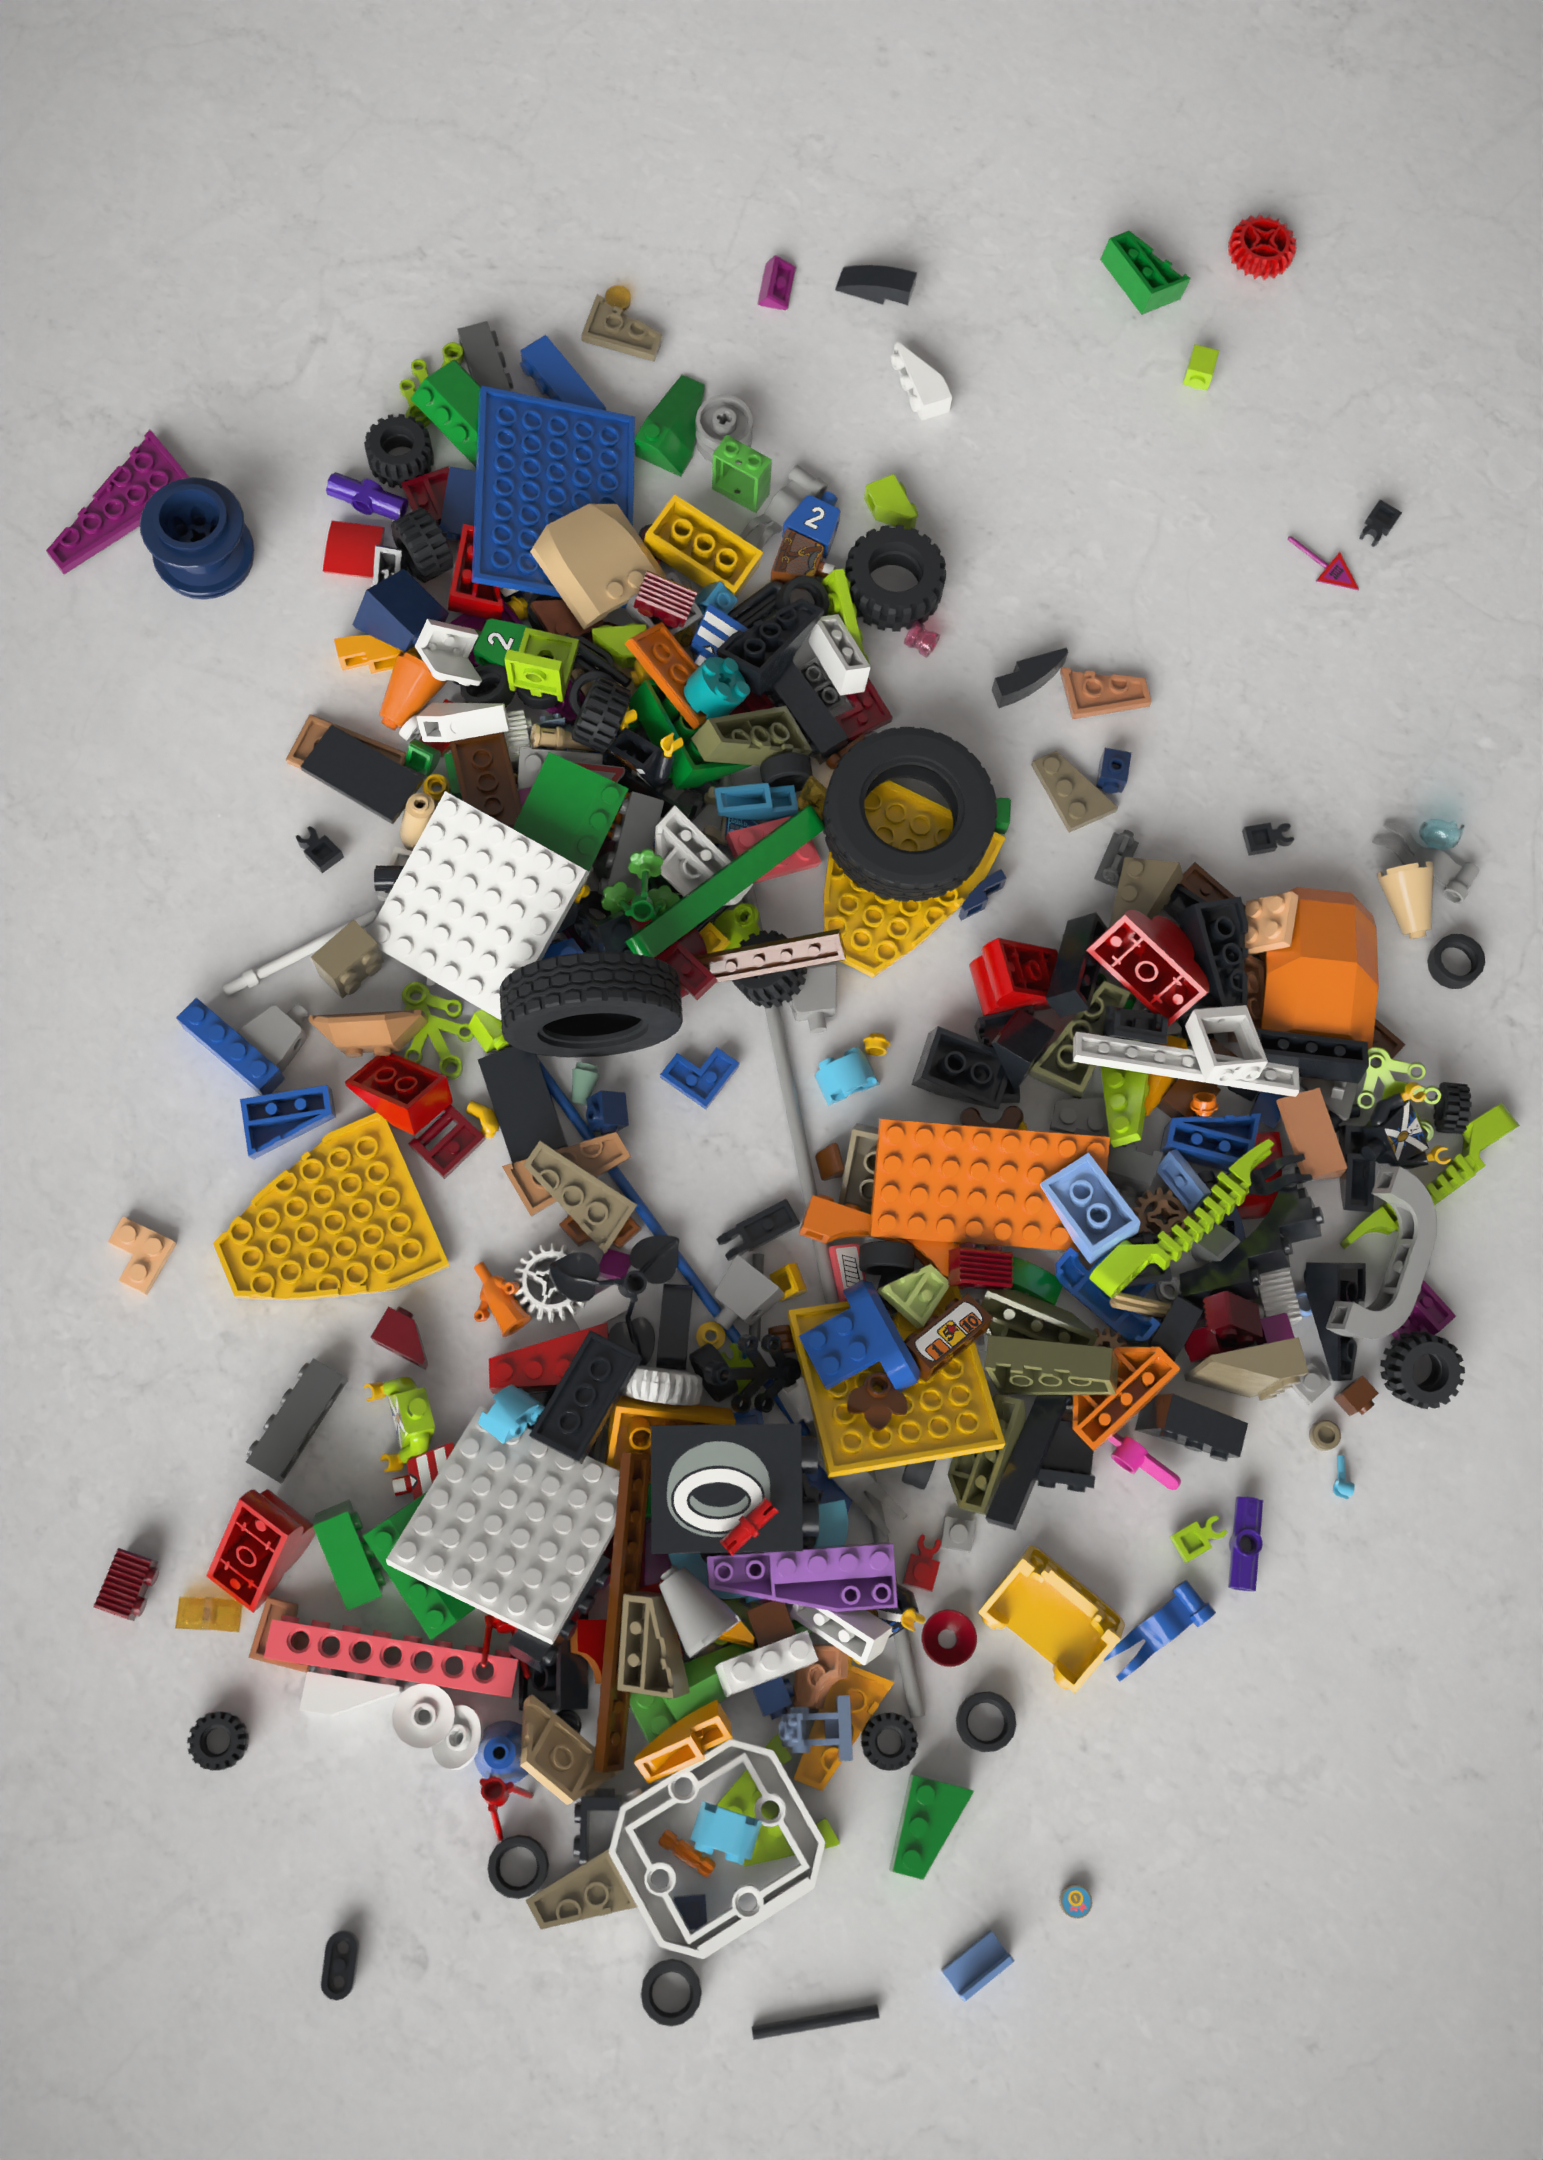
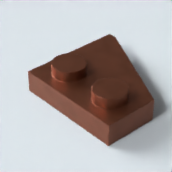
M564 600L534 601L530 604L532 611L548 633L562 636L569 633L571 636L582 637L591 632L592 628H598L604 623L601 620L583 629Z

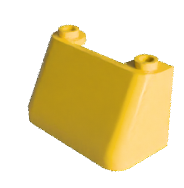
M1032 1545L1028 1546L978 1612L987 1626L992 1629H1004L1007 1626L1052 1663L1053 1673L1055 1674L1053 1678L1056 1683L1064 1689L1069 1688L1074 1693L1077 1692L1121 1640L1125 1627V1622L1117 1612L1043 1551Z

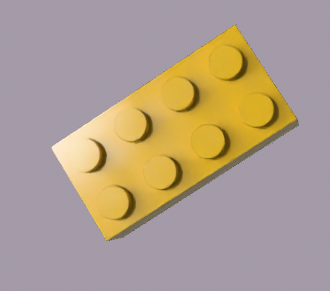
M675 494L646 532L644 544L651 554L704 588L705 585L720 581L736 598L758 569L763 556L761 550Z

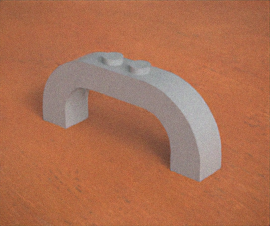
M1380 1167L1372 1191L1373 1195L1383 1199L1392 1206L1399 1223L1398 1237L1379 1294L1375 1301L1367 1308L1355 1302L1335 1301L1326 1329L1346 1337L1375 1339L1395 1332L1410 1316L1421 1291V1285L1430 1264V1258L1436 1242L1437 1217L1434 1203L1424 1184L1415 1175L1402 1167Z

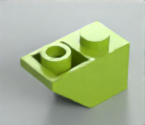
M894 474L866 485L864 500L875 520L895 527L896 525H903V529L907 530L915 529L916 519L918 518L917 508L914 503L909 502L905 486L902 482H898Z
M629 623L625 626L612 627L610 625H602L598 628H592L593 643L607 651L612 656L613 661L620 667H634V662L637 659L625 643L635 635L647 630L646 624Z

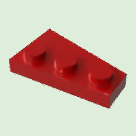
M1279 1132L1257 1133L1254 1147L1267 1139L1271 1140L1274 1145L1270 1148L1272 1154L1254 1169L1265 1167L1274 1160L1283 1157ZM1282 1168L1265 1180V1182L1282 1176ZM1278 1191L1265 1196L1256 1194L1246 1195L1244 1202L1240 1206L1236 1204L1241 1220L1265 1218Z

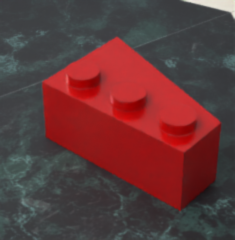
M463 524L449 595L448 611L485 619L501 620L503 602L499 587L472 582L474 526Z

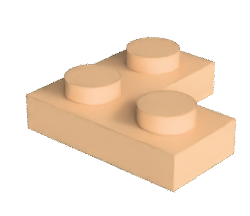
M126 1217L121 1218L108 1241L111 1245L133 1255L119 1281L145 1295H148L176 1246L173 1240Z

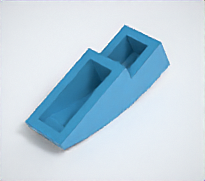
M769 783L714 788L717 811L720 816L742 820L774 821L793 816L799 810L794 785L769 788Z

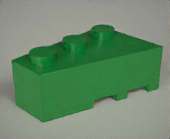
M1127 231L1109 238L1100 260L1141 315L1180 300L1191 278L1186 274L1181 276L1171 268V262L1167 259L1164 262L1153 254V248L1131 231Z
M350 1499L316 1513L313 1528L347 1611L381 1597L383 1592L382 1586L386 1585L381 1569H375L371 1558L375 1557V1555L363 1538L361 1532L363 1525L357 1511L354 1512Z
M910 1775L889 1870L894 1873L924 1880L974 1790Z

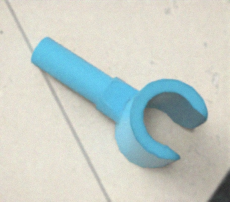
M1338 1455V1474L1333 1492L1336 1496L1348 1499L1354 1493L1355 1484L1345 1481V1456Z

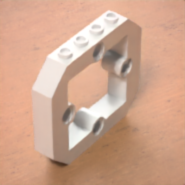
M733 1739L707 1749L708 1753L705 1754L704 1760L679 1770L671 1776L668 1775L653 1782L654 1786L643 1792L639 1787L626 1795L624 1799L627 1803L620 1807L609 1849L610 1857L659 1947L702 1959L815 1889L825 1846V1840L775 1752ZM744 1762L762 1794L755 1803L754 1812L756 1818L762 1820V1824L767 1827L780 1826L800 1864L761 1889L752 1884L739 1886L732 1896L731 1908L691 1932L670 1894L677 1879L675 1868L666 1861L653 1863L635 1828L677 1802H691L696 1798L701 1787ZM681 1777L689 1778L693 1784V1790L687 1796H681L675 1790V1783ZM768 1800L775 1801L779 1806V1813L773 1819H767L761 1813L763 1803ZM663 1869L669 1874L670 1881L665 1887H657L652 1882V1873L655 1870ZM752 1893L757 1898V1904L753 1910L745 1911L739 1906L738 1902L742 1894Z

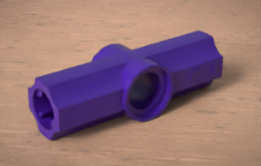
M337 472L331 473L328 479L327 495L350 503L362 514L371 515L374 512L396 520L407 513L408 499L383 490L373 480L363 479L358 481Z
M1238 1496L1235 1500L1233 1534L1229 1541L1231 1558L1228 1588L1234 1590L1256 1591L1258 1558L1263 1546L1260 1536L1263 1500L1258 1498ZM1242 1536L1247 1537L1251 1541L1252 1547L1249 1552L1244 1551L1240 1546Z

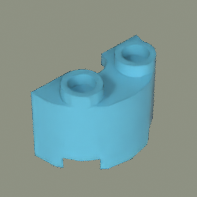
M859 1047L846 1051L843 1057L836 1060L831 1057L821 1061L818 1064L820 1070L815 1074V1078L828 1106L846 1099L855 1092H863L880 1085L865 1052H861Z
M509 1385L493 1396V1399L496 1401L495 1404L491 1407L488 1414L481 1413L478 1424L504 1444L512 1438L522 1435L527 1427V1423L531 1426L534 1425L545 1406L522 1388Z
M702 1801L690 1839L696 1842L694 1847L696 1850L712 1855L714 1849L726 1853V1860L743 1865L745 1859L752 1858L762 1820Z

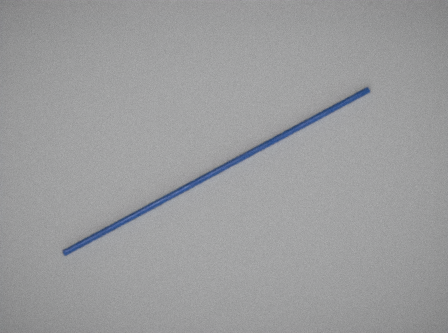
M539 1060L550 1094L584 1141L596 1138L593 1132H589L588 1125ZM618 1166L608 1171V1174L624 1196L637 1204L635 1211L654 1236L667 1235ZM678 1250V1270L689 1285L693 1286L694 1292L713 1318H715L722 1310ZM732 1324L728 1331L723 1328L732 1343L738 1344L741 1335ZM743 1352L742 1357L744 1360L747 1358V1355ZM768 1379L763 1385L765 1389L769 1387L773 1379ZM776 1395L774 1397L775 1403L788 1421L794 1424L779 1396ZM804 1421L798 1423L801 1424V1436H807L811 1433Z

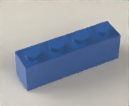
M546 335L520 350L522 359L520 366L526 376H531L534 379L536 387L542 395L546 394L551 400L606 411L605 405Z
M197 997L176 1017L184 1030L261 1096L272 1094L285 1080V1077L276 1065Z

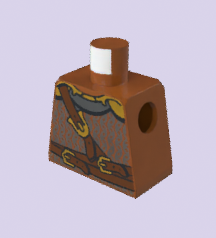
M786 529L771 570L770 582L778 581L785 584L798 576L825 579L835 570L836 565L823 562V545Z

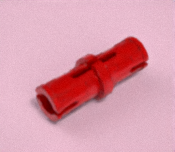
M765 1497L746 1517L742 1515L738 1519L740 1523L719 1542L734 1556L752 1536L756 1538L760 1534L758 1530L777 1514L778 1510Z

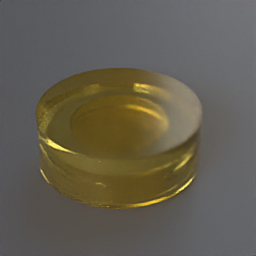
M616 285L606 291L605 301L609 305L617 306L625 311L631 304V295L627 288Z

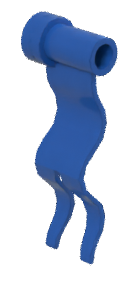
M1187 1579L1172 1590L1176 1595L1151 1617L1135 1627L1104 1658L1103 1661L1105 1662L1144 1639L1146 1641L1130 1663L1116 1676L1119 1682L1138 1669L1150 1656L1175 1639L1192 1623L1199 1627L1216 1613L1209 1603H1204Z

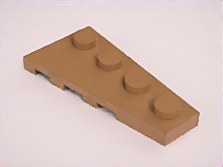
M617 1132L556 1150L597 1178L631 1158ZM526 1160L502 1166L530 1216H534L557 1202L524 1166Z

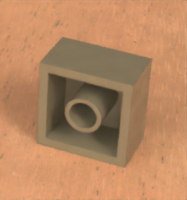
M354 919L311 956L319 976L342 999L347 994L352 995L360 988L361 982L368 976L375 975L381 969L384 962L377 942Z

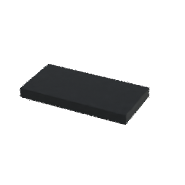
M332 724L300 766L303 772L391 824L395 823L405 809L408 799L413 794H416L424 783L421 776Z
M512 1046L477 1059L512 1163L526 1160L539 1141H542L554 1150L568 1147L537 1054L525 1052Z
M590 1330L529 1436L582 1464L641 1362L642 1357Z

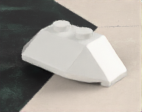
M673 806L656 825L655 854L663 858L661 875L683 897L731 862L676 806ZM751 884L725 905L738 904L754 884Z

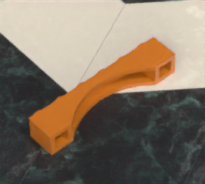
M812 1195L803 1217L799 1235L825 1244L837 1239L854 1236L873 1237L886 1241L906 1243L914 1247L915 1257L924 1266L931 1264L948 1280L949 1250L957 1248L959 1243L870 1236L871 1214L862 1212L860 1207L853 1204H845L844 1206L835 1203L833 1198L826 1195Z

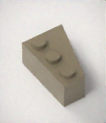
M1125 857L1109 927L1128 910L1139 911L1149 919L1158 916L1164 905H1167L1171 899L1170 895L1176 885L1180 884L1184 878L1180 863Z
M639 1590L624 1594L617 1690L673 1699L690 1693L676 1627L662 1593Z

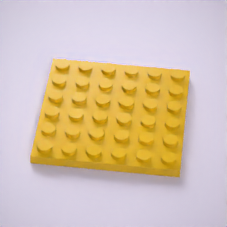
M949 1286L929 1319L934 1315L938 1317L945 1312L946 1306L953 1299H961L958 1286ZM845 1301L788 1310L787 1317L828 1478L1004 1448L1005 1440L975 1342L927 1382L919 1377L918 1383L901 1391L907 1400V1414H892L888 1425L881 1431H876L868 1425L864 1418V1413L849 1414L847 1402L852 1390L863 1386L867 1376L877 1372L886 1374L880 1361L827 1390L799 1338L803 1333L851 1308L849 1302ZM897 1311L893 1322L903 1341L911 1333L916 1332L918 1334L924 1329V1327L917 1329ZM872 1387L875 1391L882 1392L881 1387Z

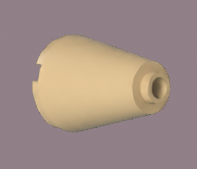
M426 793L413 794L408 799L400 825V837L404 847L410 851H413L438 805Z
M1426 862V867H1419L1418 863H1412L1386 869L1387 875L1385 876L1381 871L1378 872V881L1402 934L1409 935L1410 939L1425 937L1426 931L1431 930L1433 862Z

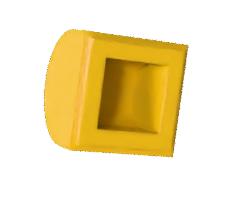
M789 1263L769 1274L771 1281L785 1293L779 1302L795 1298L807 1291L797 1263Z

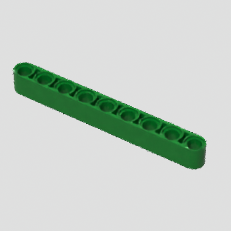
M810 804L798 811L658 915L655 920L650 921L626 939L625 943L632 953L656 957L825 829V825L813 806Z

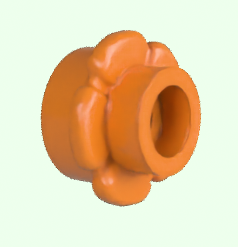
M1209 1092L1194 1094L1193 1100L1190 1102V1108L1199 1116H1210L1214 1110L1219 1108V1104L1216 1103V1096Z

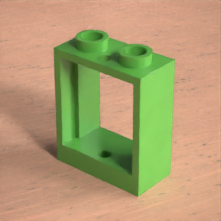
M726 435L713 453L712 489L757 513L770 494L772 459Z

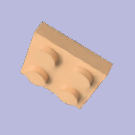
M1291 891L1246 902L1245 914L1248 921V933L1245 934V948H1248V955L1291 946L1299 897L1297 894Z

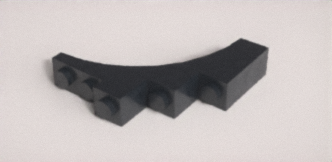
M1292 1163L1282 1168V1176L1294 1173L1301 1174L1297 1163ZM1306 1182L1291 1183L1278 1190V1194L1268 1214L1259 1226L1221 1261H1212L1200 1268L1179 1274L1181 1296L1202 1307L1204 1311L1206 1309L1203 1307L1205 1305L1202 1302L1203 1299L1223 1291L1232 1292V1294L1248 1300L1259 1298L1257 1286L1261 1285L1260 1274L1290 1267L1289 1255L1293 1254L1291 1243L1322 1236L1320 1224L1324 1223L1323 1212L1320 1206L1315 1207L1311 1196L1308 1195L1307 1189L1303 1188V1183Z

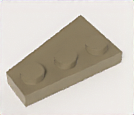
M597 294L581 334L582 342L655 362L662 343V334L638 319H631L623 313L621 308L609 305L602 296Z
M1054 751L1032 762V768L1069 833L1117 812L1118 807L1058 751Z
M609 1849L589 1860L586 1865H581L525 1900L540 1929L638 1907L610 1857Z

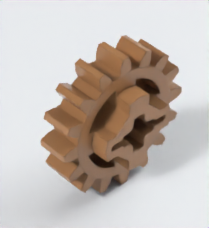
M1157 1188L1154 1195L1150 1190L1146 1191L1144 1198L1139 1197L1135 1203L1138 1207L1131 1209L1141 1222L1139 1232L1136 1235L1149 1231V1228L1153 1233H1160L1163 1230L1170 1236L1172 1232L1171 1227L1177 1224L1183 1229L1185 1227L1183 1220L1187 1216L1193 1219L1194 1215L1186 1213L1187 1209L1177 1197L1174 1198L1172 1196L1173 1191L1171 1189L1166 1194H1163L1161 1188ZM1153 1203L1152 1212L1144 1214L1146 1207ZM1161 1215V1218L1167 1220V1222L1163 1224L1162 1220L1157 1219V1216Z

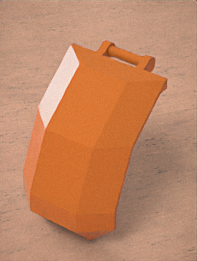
M1295 887L1288 891H1292L1299 896L1291 946L1266 951V981L1261 1029L1368 1042V1049L1372 1048L1379 989L1377 931L1374 917L1352 893Z

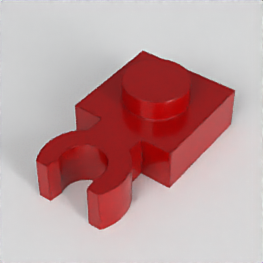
M922 1534L917 1540V1548L920 1553L919 1555L910 1554L902 1584L933 1592L940 1562L932 1560V1557L939 1551L941 1540L936 1539L934 1547L928 1549L924 1546L925 1535Z

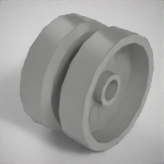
M719 395L703 402L697 410L695 441L698 451L705 459L713 463V453L726 435L751 448L753 417L750 408L744 401L734 396Z

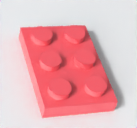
M792 816L728 832L726 840L734 859ZM813 840L808 841L753 884L819 866L821 859Z

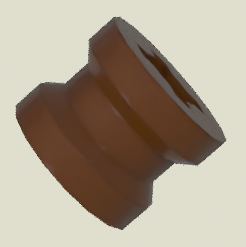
M790 1325L768 1328V1334L778 1336L781 1339L780 1349L783 1353L796 1351Z

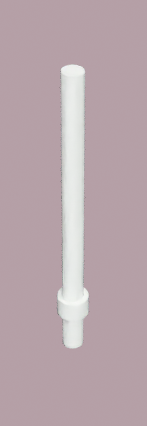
M372 910L354 920L363 928L375 921L377 913L375 910ZM350 922L254 971L251 968L243 972L242 977L222 986L226 995L230 996L247 986L250 989L260 984L259 980L318 951Z

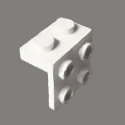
M427 619L415 648L431 671L432 676L441 681H457L464 686H470V684L479 686L481 684V677L468 659L478 637L475 629Z

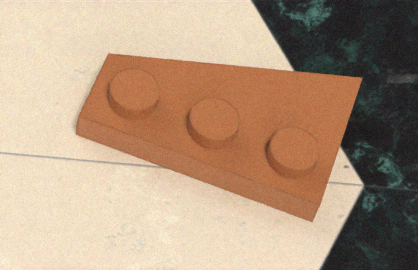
M1061 667L1060 675L1072 720L1150 707L1152 701L1145 678L1118 674L1105 676L1095 674V671L1085 670V673L1071 671V668Z

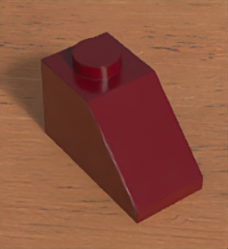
M388 1306L370 1338L377 1345L426 1370L428 1361L418 1325L412 1319L414 1315L402 1307L398 1306L397 1310H394Z
M1208 1326L1193 1330L1184 1345L1190 1362H1203L1211 1355L1249 1347H1239L1232 1340H1221L1219 1335L1207 1330Z

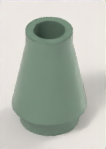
M581 1062L576 1063L575 1069H572V1103L587 1106L586 1099L591 1096L600 1076L598 1074V1066Z

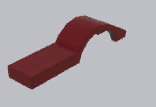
M632 915L628 916L633 934L652 921V919H649L648 921L641 922L635 920ZM678 941L654 957L671 965L677 971L680 985L696 1000L701 998L718 981Z

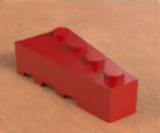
M607 1322L489 1358V1388L492 1394H497L509 1385L522 1388L525 1392L552 1390L560 1383L590 1330L608 1339Z

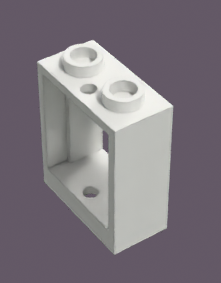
M1247 1006L1193 1010L1185 1028L1205 1082L1225 1083L1230 1080L1244 1079L1249 1081L1258 1078L1268 1061ZM1234 1031L1245 1060L1217 1062L1207 1034Z

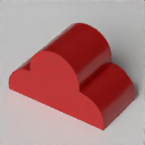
M1128 910L1088 946L1086 950L1152 1013L1167 1016L1168 1027L1209 991V982L1206 975L1193 960L1194 948L1190 940L1174 922L1166 917L1155 916L1153 919H1149L1139 911Z
M997 938L984 945L981 949L982 956L974 959L969 964L983 1016L1029 1005L1033 1006L1034 1011L1052 1008L1047 1002L1046 994L1057 960V949Z
M255 1489L248 1491L237 1502L206 1577L254 1613L266 1601L267 1596L269 1597L275 1590L284 1573L296 1563L316 1534L313 1523L269 1489L261 1493Z

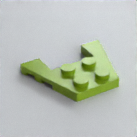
M776 1734L765 1746V1748L775 1752L781 1765L793 1759L787 1748L782 1747V1740L779 1734ZM747 1769L716 1806L756 1818L754 1812L755 1803L762 1794ZM768 1800L763 1803L761 1813L765 1818L773 1819L779 1813V1806L775 1801ZM826 1818L815 1824L825 1840L824 1849L840 1844ZM761 1824L752 1858L744 1860V1867L795 1856L779 1825L767 1827Z

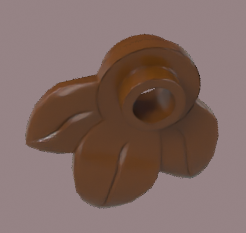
M880 1372L867 1376L863 1386L852 1390L847 1402L848 1413H864L866 1422L876 1431H881L888 1425L892 1414L906 1415L908 1407L904 1394L894 1389L889 1377ZM879 1386L882 1388V1392L875 1391L872 1387Z

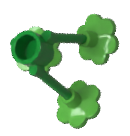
M646 848L641 852H633L630 855L631 862L628 865L629 871L637 874L642 879L641 894L636 895L635 891L627 887L622 881L604 888V898L601 904L611 914L623 910L626 916L632 915L637 921L655 920L658 915L680 900L679 895L672 892L671 888L667 885H662L659 889L653 888L648 892V878L650 876L657 877L661 874L663 858L655 854L652 849Z

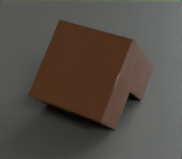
M771 1601L746 1611L759 1648L796 1635L784 1602Z

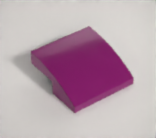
M1423 1279L1421 1291L1410 1316L1400 1328L1391 1334L1397 1340H1401L1400 1334H1411V1331H1424L1435 1335L1450 1323L1456 1315Z

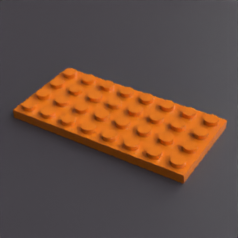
M879 1118L869 1235L874 1237L1066 1251L1071 1247L1075 1251H1080L1048 1200L1040 1183L1088 1152L1107 1176L1110 1137Z

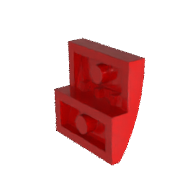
M332 520L326 543L323 572L373 579L375 546H383L385 527Z

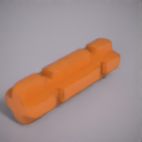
M665 1830L658 1843L667 1851L669 1849L673 1851L672 1854L691 1868L696 1867L697 1872L704 1877H709L716 1866L713 1860L707 1856L705 1858L701 1856L702 1853L694 1849L693 1846L683 1839L678 1840L677 1835L670 1830Z

